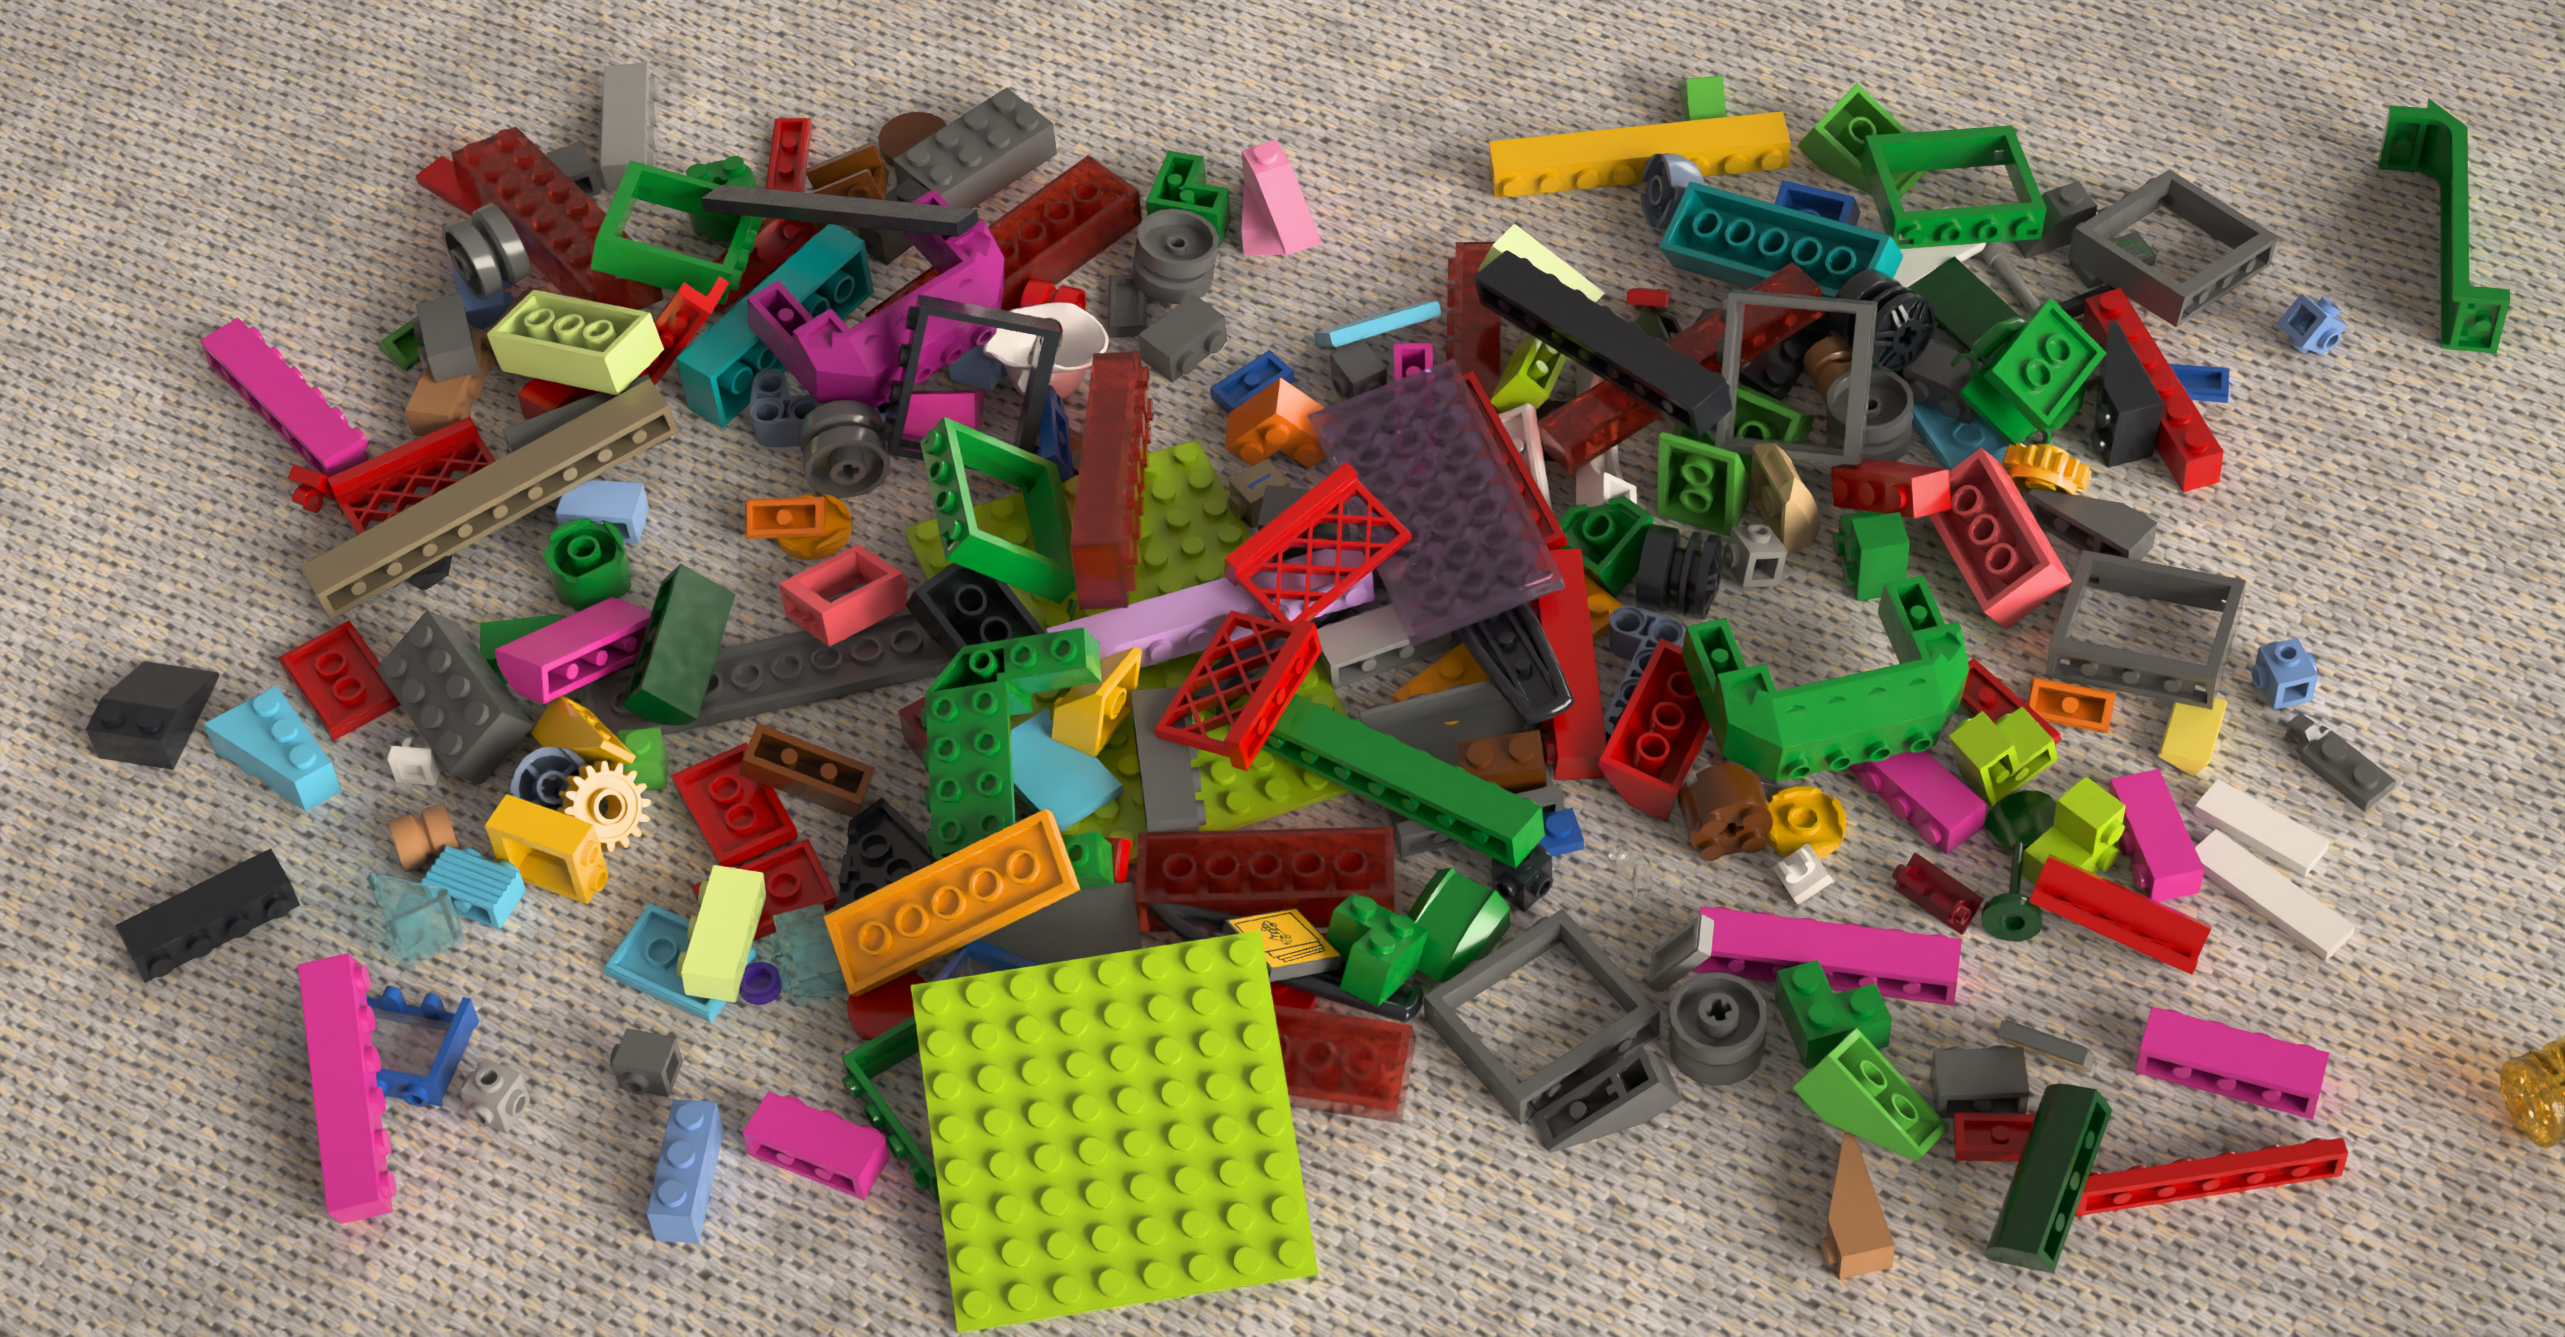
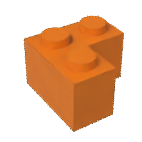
M1279 378L1229 413L1224 448L1250 466L1262 462L1280 450L1304 467L1311 468L1335 452L1338 417L1282 378Z

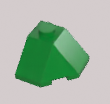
M1625 496L1608 499V504L1589 508L1586 504L1572 506L1558 520L1568 545L1558 550L1581 549L1584 574L1616 598L1639 570L1645 538L1650 525L1654 522V518L1650 513Z

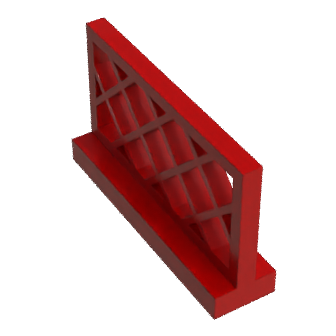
M469 416L326 479L342 516L345 515L356 535L365 532L370 521L383 522L402 512L406 505H415L462 480L450 478L453 471L467 472L464 476L465 478L496 460L479 436L476 425ZM418 486L431 487L427 495L414 494ZM382 502L395 503L391 511L378 510Z
M1345 462L1225 558L1224 576L1234 586L1239 584L1275 622L1296 627L1300 619L1310 621L1410 541L1412 534L1357 479V471L1348 462ZM1357 495L1367 505V516L1343 515V504ZM1338 509V514H1332ZM1372 511H1373L1378 517H1371V516H1372ZM1319 523L1338 524L1337 540L1312 539L1313 528ZM1342 524L1366 525V542L1341 541ZM1371 526L1389 527L1396 537L1388 544L1370 543ZM1308 533V539L1302 538ZM1289 547L1307 548V564L1282 563L1283 552ZM1312 548L1336 550L1335 567L1311 565ZM1341 550L1365 551L1364 563L1358 568L1340 567ZM1370 552H1376L1369 558ZM1278 557V563H1271ZM1259 571L1277 572L1276 589L1258 588L1250 579ZM1281 573L1306 574L1305 591L1280 590ZM1310 574L1335 576L1334 587L1328 592L1309 591ZM1339 576H1346L1339 582ZM1269 598H1275V605ZM1280 599L1304 600V611L1290 621L1279 610ZM1309 601H1316L1309 606Z
M1231 610L1154 728L1156 737L1229 757L1232 767L1247 771L1322 652L1315 623L1300 619L1295 627ZM1236 626L1253 631V634L1232 642L1230 640V636ZM1277 637L1287 639L1283 646L1267 651L1264 642ZM1259 645L1262 654L1242 661L1239 660L1236 652ZM1228 655L1232 656L1234 664L1215 671L1211 670V665L1215 660ZM1266 664L1268 665L1269 669L1264 676L1248 681L1245 672ZM1240 674L1243 681L1242 684L1220 691L1217 682ZM1212 684L1215 694L1196 701L1192 700L1191 696L1195 690ZM1247 694L1249 695L1250 699L1245 706L1229 711L1226 702ZM1221 704L1224 714L1201 722L1198 712ZM1192 714L1196 721V724L1183 729L1172 727L1176 720ZM1228 724L1231 728L1224 741L1210 738L1206 734V732Z

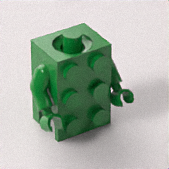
M2049 298L2023 318L2015 316L1994 324L1973 344L1974 349L1970 353L1956 355L1951 362V367L1957 365L1962 358L1969 360L1970 369L1961 377L1973 376L1958 395L2006 443L2016 446V443L2021 444L2024 439H2029L2038 430L2043 435V439L2039 444L2049 445L2052 439L2051 432L2055 428L2059 431L2082 408L2086 389L2085 380L2106 355V352L2052 298ZM1984 357L1986 360L1978 369V360Z

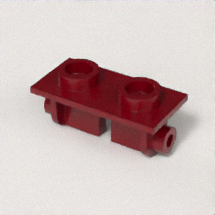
M1916 852L1913 853L1907 866L1899 864L1892 873V878L1896 880L1894 890L1961 935L1966 932L1985 899Z

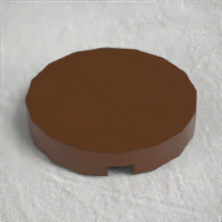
M919 111L904 113L892 118L882 127L878 136L880 154L888 165L894 167V158L947 126L943 119L932 113Z

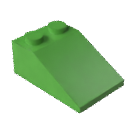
M1856 83L1811 129L1797 147L1821 170L1872 196L1862 168L1865 136L1910 132ZM1926 171L1891 173L1900 199Z
M1661 432L1658 448L1657 516L1730 537L1731 529L1738 526L1748 505L1749 476L1739 454Z
M1858 1028L1849 1034L1793 1087L1799 1094L1800 1101L1804 1107L1810 1112L1817 1114L1824 1122L1916 1162L1949 1128L1948 1124Z

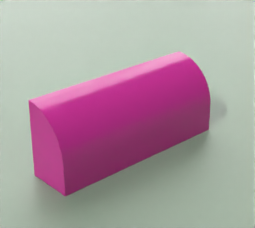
M611 597L495 649L498 666L506 681L516 692L526 698L545 704L636 662L652 611Z

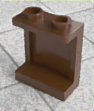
M874 141L807 168L806 175L814 191L809 193L885 200L889 172ZM812 222L816 231L823 229L828 225L824 223Z

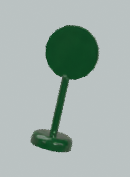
M2024 790L2006 796L1992 807L1984 823L1987 838L1994 846L2006 851H2013L2009 893L1992 897L1985 903L1981 912L1983 928L1988 934L2000 940L2025 941L2039 934L2042 928L2043 917L2041 908L2030 903L2029 897L2020 894L2024 850L2054 824L2057 803L2050 795L2041 791Z

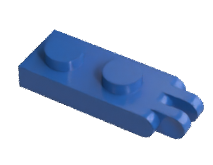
M1049 385L1038 431L1041 448L1037 450V456L1056 463L1060 480L1064 482L1074 477L1069 420L1064 410V401L1057 394L1053 386Z

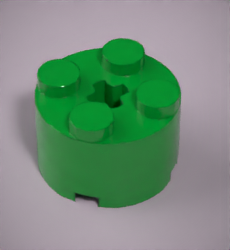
M731 156L725 160L705 165L700 163L694 164L686 170V176L711 183L757 188L752 170L744 164L743 158L739 156ZM688 213L693 231L698 236H700V233L708 235L709 240L715 242L733 239L737 226Z
M579 518L569 521L558 527L549 537L551 542L547 550L546 548L544 549V559L555 594L562 602L572 606L577 612L611 597L618 599L631 588V567L622 535L613 524L602 520L603 524L591 523L590 518Z

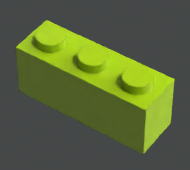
M1528 334L1517 344L1490 399L1491 403L1500 414L1527 403L1535 406V410H1537L1549 398L1567 357L1531 334Z

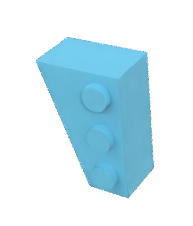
M277 685L203 724L217 755L224 759L227 757L241 766L242 771L250 776L255 775L266 782L270 789L305 811L342 792L331 761Z

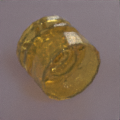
M2565 1036L2544 1045L2542 1050L2533 1049L2522 1056L2505 1062L2500 1071L2501 1091L2512 1118L2529 1140L2535 1145L2546 1149L2565 1141Z

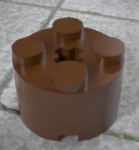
M1740 764L1715 765L1697 773V781L1691 786L1687 787L1685 782L1678 793L1679 807L1690 843L1699 852L1701 859L1714 861L1724 855L1741 852L1756 853L1766 846L1765 838L1772 829L1773 818L1757 772L1752 770V774L1746 772L1743 765Z

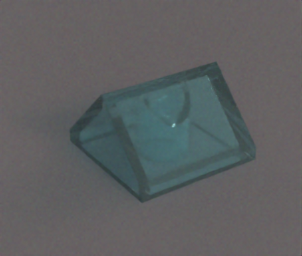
M373 872L369 873L366 879L384 925L405 969L463 943L465 936L447 889Z

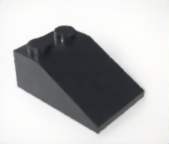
M2118 321L2109 323L2104 348L2106 355L2102 358L2098 379L2094 430L2091 432L2092 447L2096 453L2101 454L2108 468L2153 456L2164 407L2161 397Z
M952 563L916 588L905 604L927 634L953 658L963 646L1045 633L1007 583L956 563Z
M143 661L101 698L85 729L98 758L174 770L217 683L219 673Z

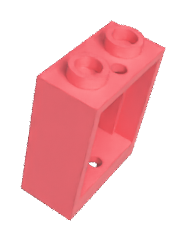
M859 544L778 583L786 617L828 647L907 608L905 604L908 601L906 594L908 582L903 572L898 568L895 569L883 561L877 554L871 553ZM862 582L867 584L831 603L826 601Z

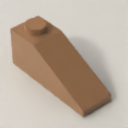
M1846 1132L1843 1135L1829 1209L1826 1237L1821 1238L1824 1260L1827 1265L1834 1264L1839 1280L1892 1268L1895 1249L1893 1238L1854 1134Z

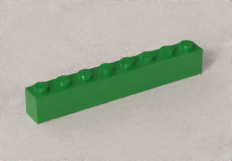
M1295 693L1261 748L1270 754L1515 869L1545 836L1542 807L1531 799L1517 796L1502 789L1494 782L1480 779L1467 773L1459 766H1452L1432 757L1424 750H1417L1389 734L1384 735L1365 726L1359 720L1347 718L1332 711L1326 705L1317 704L1299 696L1297 693Z

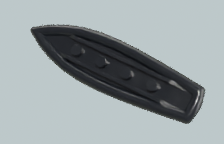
M1444 539L1439 558L1441 597L1453 627L1474 660L1526 724L1532 725L1544 722L1568 710L1574 704L1573 694L1540 622L1519 588L1503 570L1487 557L1460 543Z
M1153 902L1149 906V913L1156 920L1186 942L1225 936L1222 933L1225 920L1244 917L1216 909L1185 904ZM1341 963L1338 970L1273 981L1402 1023L1410 1021L1418 1014L1423 1005L1424 998L1422 988L1406 981L1377 1008L1340 989L1346 968L1344 963Z

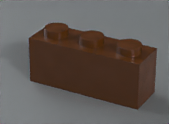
M757 723L742 759L739 775L854 818L859 814L875 767Z

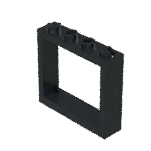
M918 294L916 307L909 306L905 329L911 330L908 344L901 343L897 366L903 367L900 381L893 380L889 403L895 404L892 418L885 417L881 439L887 440L888 454L924 461L920 444L924 437L904 434L903 431L928 315L1038 336L1013 446L1033 454L1061 334L1058 321ZM964 465V468H966V469L975 470V469H973V468H970V467Z

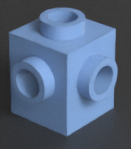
M2302 293L2276 323L2289 335L2287 341L2304 354L2311 350L2320 355L2325 354L2338 344L2341 339V333L2348 326L2337 316L2341 310L2330 300L2322 296L2318 301Z
M2298 638L2286 641H2273L2259 647L2256 663L2251 668L2254 685L2258 690H2263L2273 710L2313 700L2318 678L2316 663L2312 654L2304 650Z

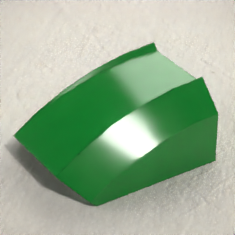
M1452 867L1440 869L1435 873L1407 914V917L1411 918L1416 924L1428 929L1417 970L1439 982H1447L1461 973L1472 961L1485 958L1510 928V907L1497 891H1492L1457 873Z

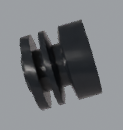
M1870 269L1859 272L1843 285L1835 297L1878 302L1872 363L1881 370L1888 372L1898 371L1916 361L1926 349L1933 335L1936 320L1933 306L1926 298L1916 294L1909 288L1903 287L1900 282L1882 271ZM1830 312L1828 323L1831 335L1839 343L1853 351L1856 314Z
M1656 524L1650 525L1639 564L1635 597L1636 607L1663 612L1670 601L1671 595L1677 596L1678 615H1687L1691 600L1694 599V618L1705 620L1711 604L1717 596L1723 568L1721 536L1710 534L1706 540L1704 550L1701 551V532L1694 531L1689 538L1686 548L1680 547L1679 528Z

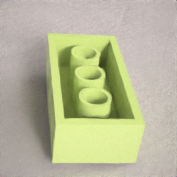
M532 290L487 333L501 371L619 395L626 390L629 384L644 369L649 367L651 362L664 350L650 312L538 290Z

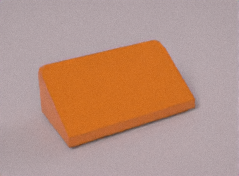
M824 497L745 499V538L825 537L827 500Z
M2032 677L2027 705L2048 723L2108 734L2116 693Z

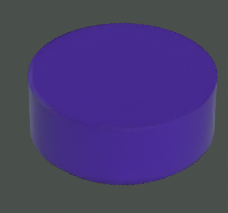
M756 962L748 965L745 968L739 989L742 998L754 1005H764L775 1000L782 990V980L778 969L766 962Z

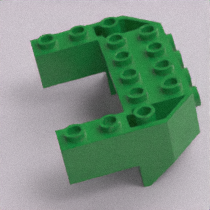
M1922 575L1885 583L1877 613L1900 664L1777 691L1766 664L1746 667L1727 618L1686 626L1682 658L1721 755L1774 781L1789 778L1799 780L1816 772L1830 769L1839 771L1852 764L1870 760L1879 762L1893 755L1910 751L1920 753L1936 746L1961 702L1969 673L1963 634L1959 622L1945 624L1926 579Z
M1084 627L963 646L925 692L926 707L921 710L922 726L927 733V748L923 750V763L926 771L929 773V788L925 790V804L928 812L931 813V829L927 830L926 838L928 849L937 860H941L1016 823L1010 716L1033 712L1032 693L1102 682L1099 642ZM1096 831L1061 836L1081 890L1114 886L1112 844Z

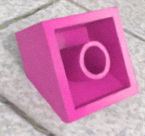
M984 390L912 391L903 433L925 437L927 432L943 417L981 432Z

